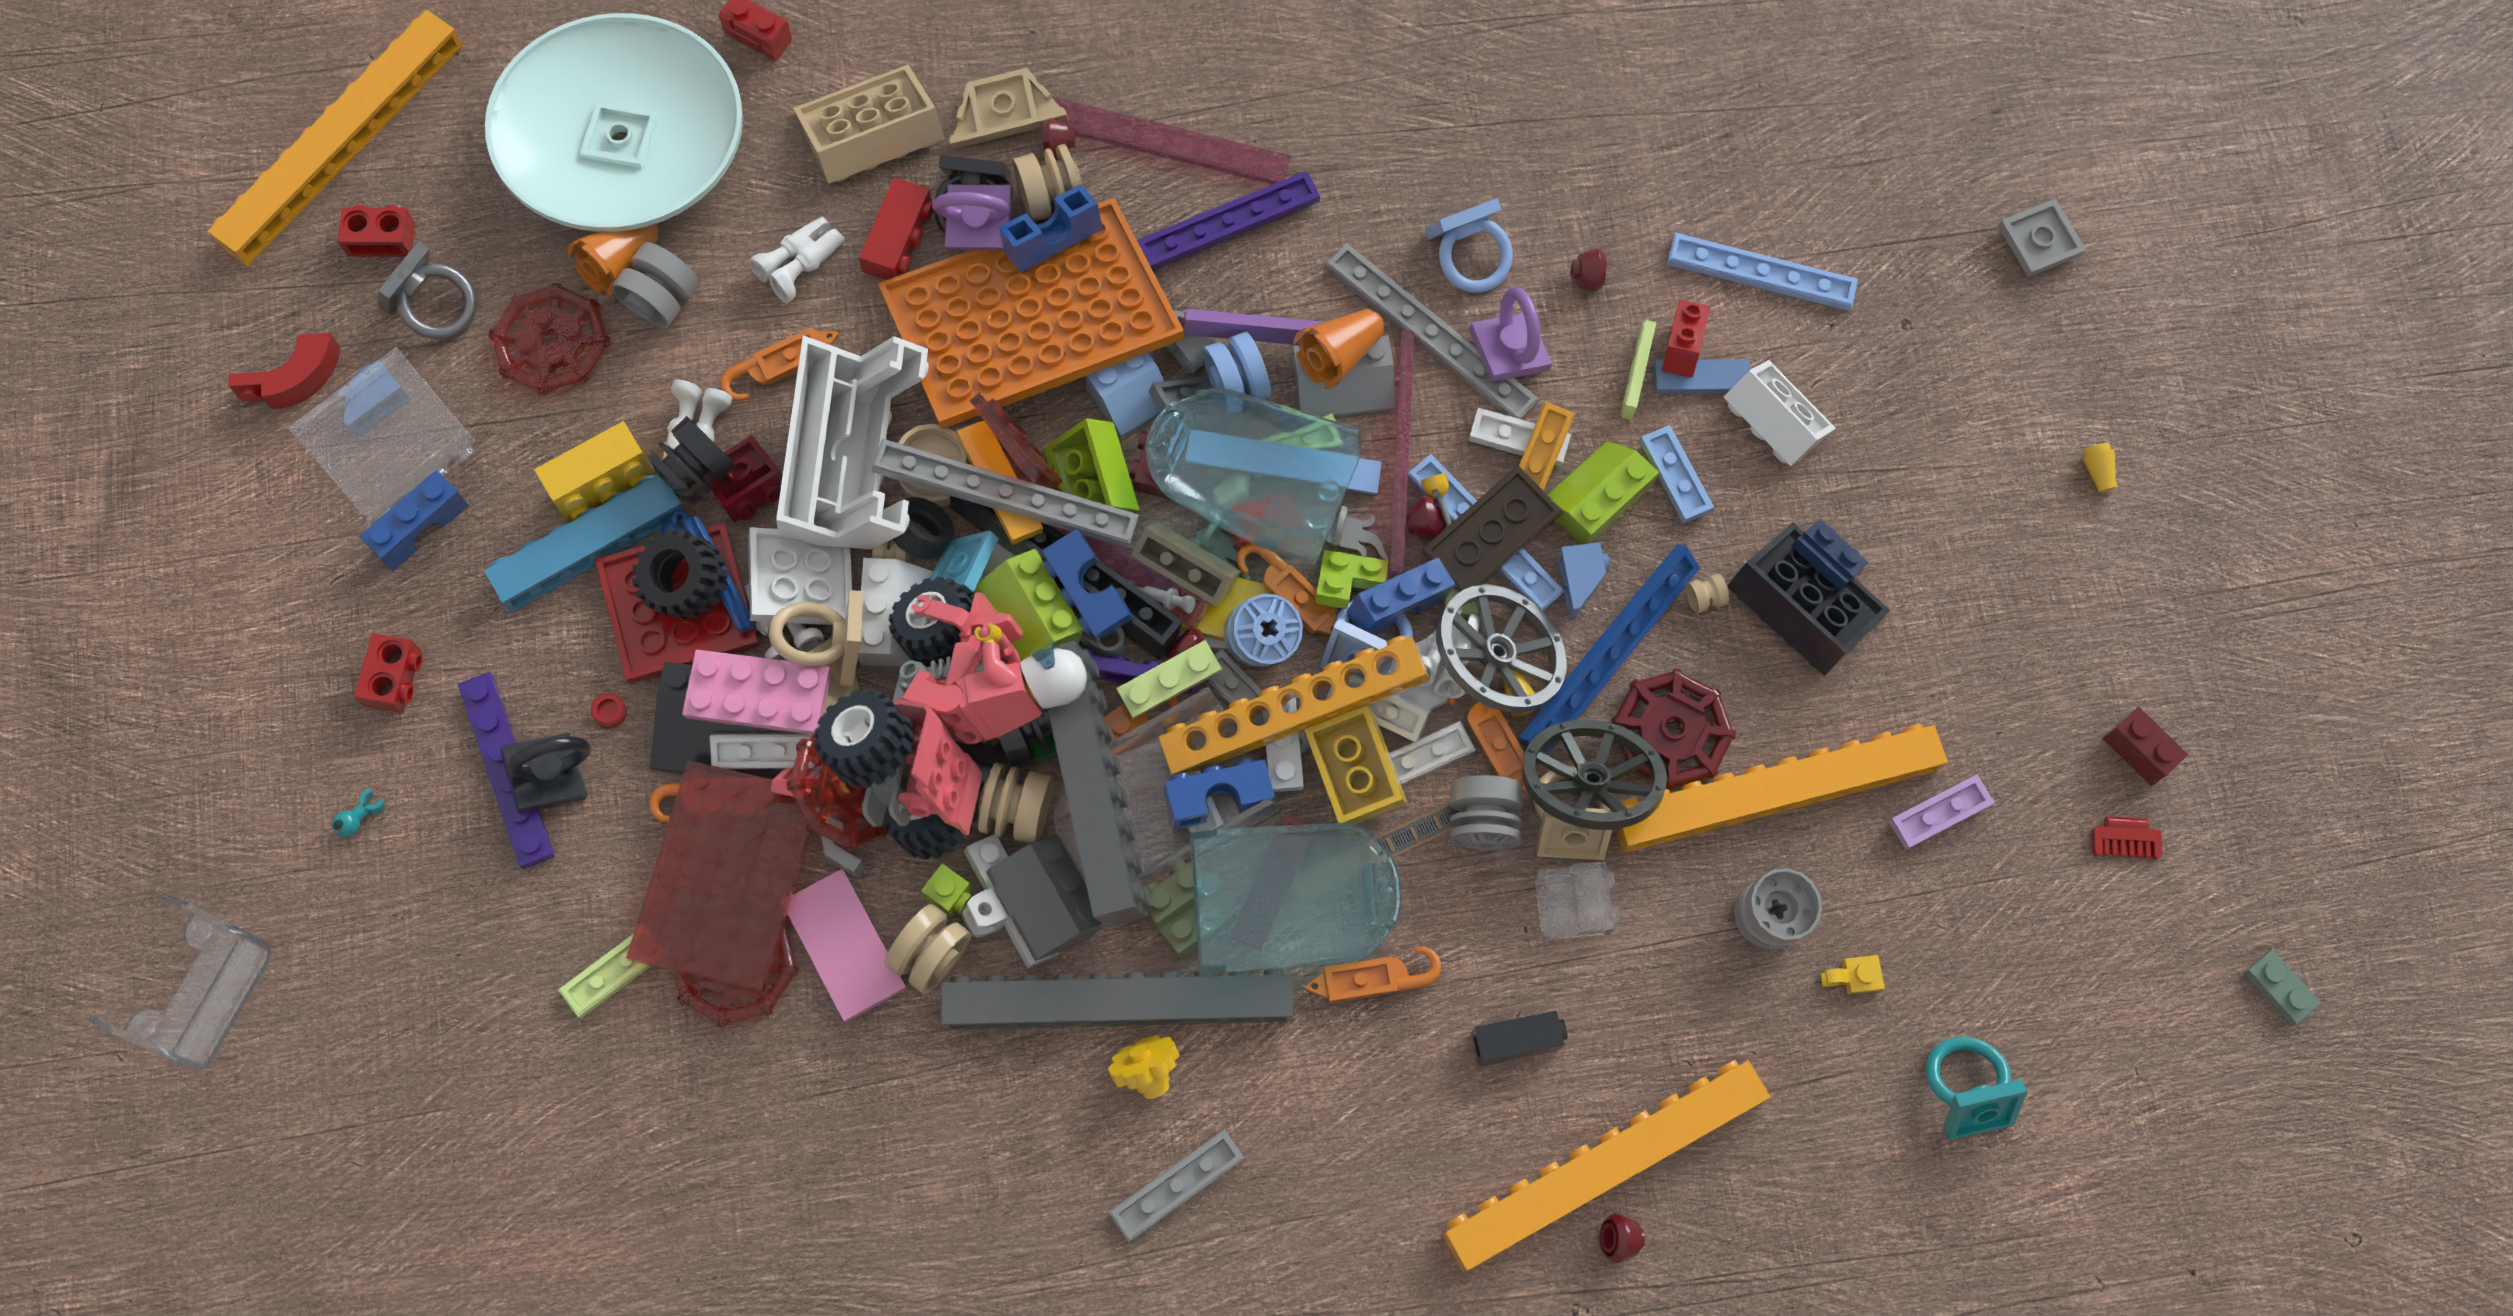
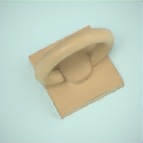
M849 590L845 619L834 609L819 603L800 602L784 607L774 615L769 625V639L773 648L783 658L802 666H823L840 658L839 685L853 687L861 643L863 591ZM798 616L822 618L833 626L831 648L818 653L797 650L785 641L782 634L783 627L790 619Z
M1550 770L1540 777L1539 780L1541 783H1551L1568 779ZM1533 800L1535 811L1542 819L1536 844L1537 857L1605 859L1612 830L1586 829L1565 823L1548 814ZM1601 801L1599 809H1586L1589 812L1612 813Z

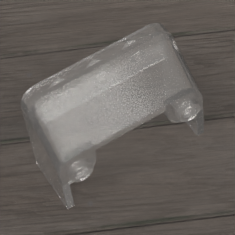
M165 893L161 900L191 914L184 926L183 937L189 946L200 952L163 1014L153 1009L138 1010L129 1018L124 1028L94 1015L91 1016L89 1022L190 1069H200L207 1066L216 1055L271 959V948L266 941L188 902Z

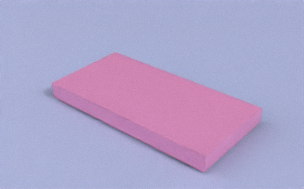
M843 868L781 901L845 1023L907 989L901 976H898L885 966L884 961L888 952Z

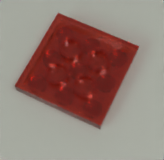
M980 392L969 400L1028 478L1037 485L1064 492L1059 486L1063 482L1061 477L1051 466L1049 467L1044 460L1045 456L1034 443H1031L1026 436L1027 432L1016 419L1012 418L1005 408L1003 409L994 398L988 401Z

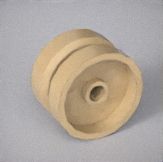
M937 424L916 426L905 433L898 442L905 446L968 464L967 456L956 437V432L948 427L941 430ZM899 480L900 488L907 498H924L932 501L939 507L950 505V495Z
M934 904L925 906L910 920L892 944L884 961L885 966L898 976L910 972V985L923 995L931 992L948 975L964 953L971 939V933L956 922L946 926L947 915Z

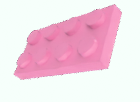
M696 650L682 715L686 719L814 735L815 729L820 727L817 722L824 713L832 669L830 666L824 665L814 667L802 666L784 660Z

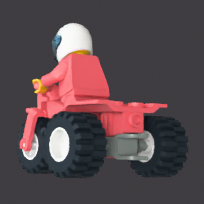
M936 577L934 580L930 578L923 579L921 584L915 583L910 586L911 589L907 593L904 591L899 596L901 598L900 601L895 602L892 607L894 612L889 614L888 621L891 623L889 626L890 633L912 660L905 662L900 668L893 701L886 697L884 693L878 690L874 693L872 689H864L862 693L855 690L850 692V696H841L837 699L838 702L832 706L830 704L827 707L825 716H820L817 722L820 727L814 731V737L817 740L813 742L818 756L843 783H848L851 787L855 788L859 785L867 788L862 805V813L868 822L874 827H879L883 824L888 833L909 855L915 858L919 856L923 860H928L931 855L934 859L942 857L944 852L948 854L953 852L954 846L958 843L961 845L966 840L964 836L971 833L973 829L971 823L976 820L974 810L982 780V771L971 756L963 752L955 741L975 744L983 740V738L985 740L998 738L1040 717L1043 713L1042 708L1061 706L1078 699L1085 689L1087 680L1086 669L1081 658L1072 651L1061 649L1055 643L1030 652L1032 656L1021 661L1017 650L1010 644L1020 640L1023 633L1013 617L1009 614L997 613L982 592L975 593L972 601L959 583L957 584L950 578L945 580L943 577ZM1000 658L1006 659L1007 664L1001 661Z

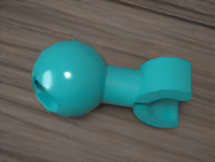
M370 788L364 790L359 798L360 803L351 811H341L332 819V830L340 837L355 835L359 830L360 821L368 814H379L385 809L386 806L383 800H379L374 805H367L369 799L374 797V794Z

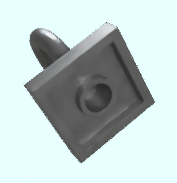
M418 241L378 290V306L389 314L396 305L399 316L405 325L420 336L430 339L454 337L463 332L475 316L477 299L474 288L470 281L455 268L443 264H428L430 249ZM438 276L452 281L462 293V312L449 325L441 327L427 325L417 319L410 308L409 300L420 291L428 277Z

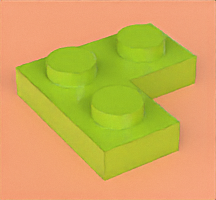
M1324 550L1315 604L1348 609L1351 587L1370 589L1385 582L1389 561Z

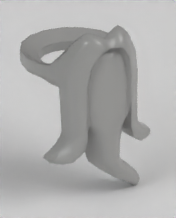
M1342 506L1339 513L1325 520L1326 529L1321 535L1332 545L1357 550L1361 556L1366 557L1367 550L1360 543L1370 544L1376 549L1382 559L1389 560L1379 537L1372 532L1363 530L1374 524L1375 515L1366 521L1347 516L1348 508Z

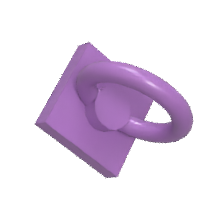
M948 185V193L936 197L932 203L933 210L938 215L946 218V249L1004 251L999 227L1012 221L1013 188L1011 185Z
M1512 287L1504 293L1500 305V317L1471 323L1469 331L1490 382L1549 371L1552 363L1540 337L1537 311L1532 299L1522 288ZM1515 300L1519 303L1523 313L1513 315Z

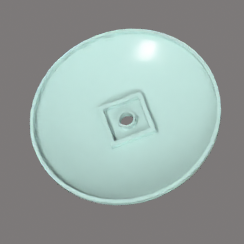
M632 13L595 15L581 18L550 30L527 45L512 59L497 80L490 95L485 118V139L493 166L503 184L513 196L536 214L555 223L580 230L596 232L633 230L665 221L680 214L707 195L720 181L733 161L739 146L743 124L742 102L736 81L724 59L710 44L694 32L676 23L648 15ZM618 132L628 134L625 139L620 141L612 139L613 135H616Z

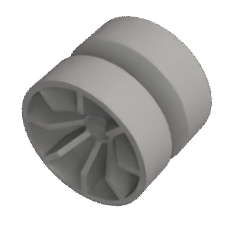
M644 242L630 260L633 269H623L611 285V290L616 298L637 316L655 326L668 328L681 310L677 301H688L699 286L700 281L694 271L673 253L654 243Z

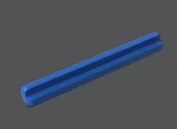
M694 516L683 523L687 533L711 542V545H714L698 516ZM728 573V578H724L722 584L726 585L725 592L720 591L719 595L737 630L740 633H745L753 629L755 623L750 621V613Z

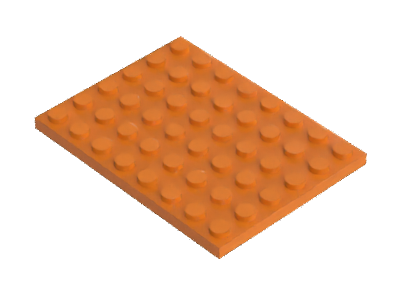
M1115 198L1098 203L1102 230L1021 273L1004 251L968 250L878 283L881 295L900 338L928 349L927 362L929 368L927 375L920 383L941 430L1185 339L1184 330Z

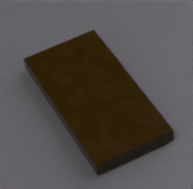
M1517 465L1426 545L1421 553L1429 561L1439 558L1456 584L1454 587L1460 592L1472 586L1483 585L1559 518L1563 510Z

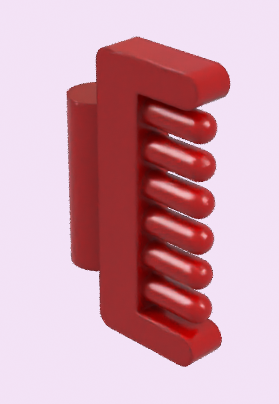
M2106 816L2104 827L2097 826L2091 830L2092 854L2099 856L2103 853L2104 856H2108L2110 854L2109 841H2111V855L2116 857L2118 855L2119 841L2120 856L2125 857L2127 855V842L2128 856L2132 858L2135 856L2136 842V856L2138 858L2143 857L2144 843L2145 857L2148 859L2152 857V859L2157 860L2162 857V833L2160 830L2148 829V819Z

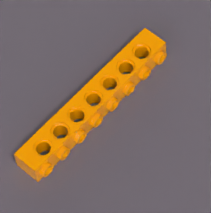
M1405 636L1395 637L1386 642V647L1376 651L1373 648L1362 650L1354 655L1355 659L1346 663H1342V661L1332 662L1323 667V672L1313 676L1307 673L1291 680L1292 684L1282 688H1279V686L1269 687L1260 692V697L1250 701L1247 698L1236 700L1229 704V709L1219 713L1209 711L1197 717V722L1187 726L1185 723H1180L1169 727L1166 730V734L1159 736V740L1171 774L1174 776L1181 773L1191 774L1197 770L1202 771L1208 767L1215 766L1304 731V729L1430 681L1416 642L1412 636L1409 638ZM1386 661L1396 662V669L1390 675L1380 674V668ZM1356 673L1364 674V682L1361 686L1357 688L1349 687L1348 682L1352 675ZM1323 686H1331V696L1324 701L1318 700L1317 693L1319 689ZM1293 698H1299L1301 701L1299 709L1294 713H1287V702ZM1263 710L1268 711V721L1260 726L1255 725L1254 719L1256 714ZM1236 723V734L1231 738H1224L1223 730L1226 725ZM1205 735L1206 743L1204 747L1194 751L1192 748L1193 740L1197 736Z

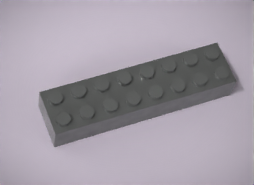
M1076 641L1035 651L1037 661L1048 658L1050 650L1053 649L1072 651L1081 658L1087 673L1085 689L1079 698L1069 704L1048 708L1093 918L1108 928L1148 918L1146 907L1151 906V899L1147 887H1142L1139 874L1143 873L1144 869L1139 853H1134L1132 840H1136V833L1131 819H1126L1124 808L1129 806L1124 787L1119 788L1117 775L1121 774V766L1117 755H1112L1110 742H1114V736L1110 723L1105 722L1102 710H1106L1107 705L1103 691L1097 690L1095 679L1100 677L1095 658L1090 659L1087 649L1083 650Z

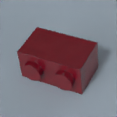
M2139 706L2102 738L2150 786L2166 777L2189 755Z

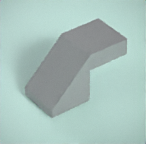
M819 803L815 810L825 856L831 864L840 869L843 868L846 873L859 879L865 870L864 864L860 859L840 848L852 829L849 821Z

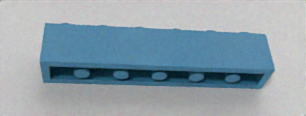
M650 475L643 478L636 487L614 494L607 503L598 508L593 507L585 510L578 519L569 524L556 526L549 535L540 540L527 542L521 547L520 551L513 555L495 560L491 567L485 569L484 572L501 602L510 613H513L596 566L595 559L624 551L660 531L663 522L674 511L684 510L674 491L658 475Z

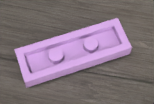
M1978 774L1893 817L1888 822L1905 850H1908L1991 807L1995 802Z

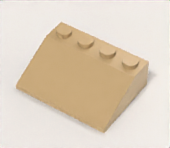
M909 65L793 108L828 184L835 181H843L850 175L863 170L874 169L881 163L892 159H900L906 156L907 153L920 148L931 147L936 142L945 139L936 108Z

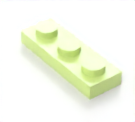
M1204 640L1117 688V691L1130 715L1135 719L1222 671V668L1208 643Z

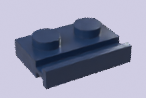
M1821 519L1806 530L1802 536H1799L1791 545L1794 550L1839 591L1869 563L1856 549L1846 543L1832 527L1828 526Z

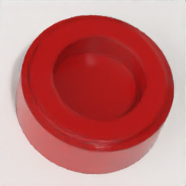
M605 693L593 701L591 715L601 727L615 728L626 719L627 707L618 695Z

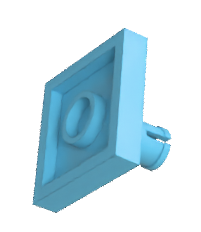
M986 531L950 540L930 579L934 580L936 577H943L946 580L950 578L957 584L959 583L966 593L974 592L978 582L987 576L983 571L999 538L991 531Z

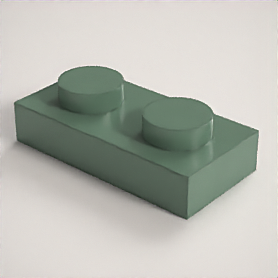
M2273 949L2265 953L2243 972L2291 1026L2298 1024L2321 1004L2317 997Z

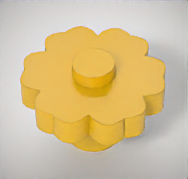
M1153 1035L1137 1040L1134 1045L1123 1047L1112 1057L1113 1064L1108 1067V1071L1116 1087L1127 1085L1128 1089H1137L1140 1094H1143L1144 1098L1154 1099L1168 1091L1170 1087L1168 1083L1170 1076L1168 1073L1176 1067L1175 1060L1180 1054L1171 1037L1160 1039L1158 1035Z

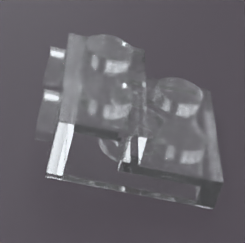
M1606 862L1572 864L1568 868L1535 871L1542 940L1608 935L1614 930V924H1619L1617 903L1611 904L1610 891L1615 890L1613 870H1607Z

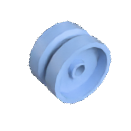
M1247 331L1230 337L1228 349L1220 341L1202 348V356L1209 381L1227 413L1244 408L1246 397L1252 403H1257L1271 397V386L1266 367L1254 340Z

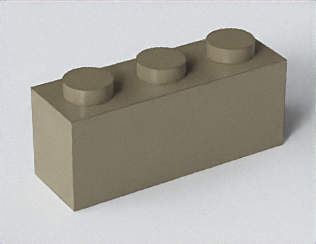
M1157 521L1145 527L1131 554L1133 558L1214 606L1226 600L1241 572Z

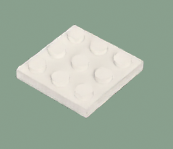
M749 528L750 621L771 622L778 611L786 606L800 602L823 604L837 611L845 619L849 590H852L850 548L814 545L781 535L778 529ZM798 616L787 622L831 625L826 620L815 616Z

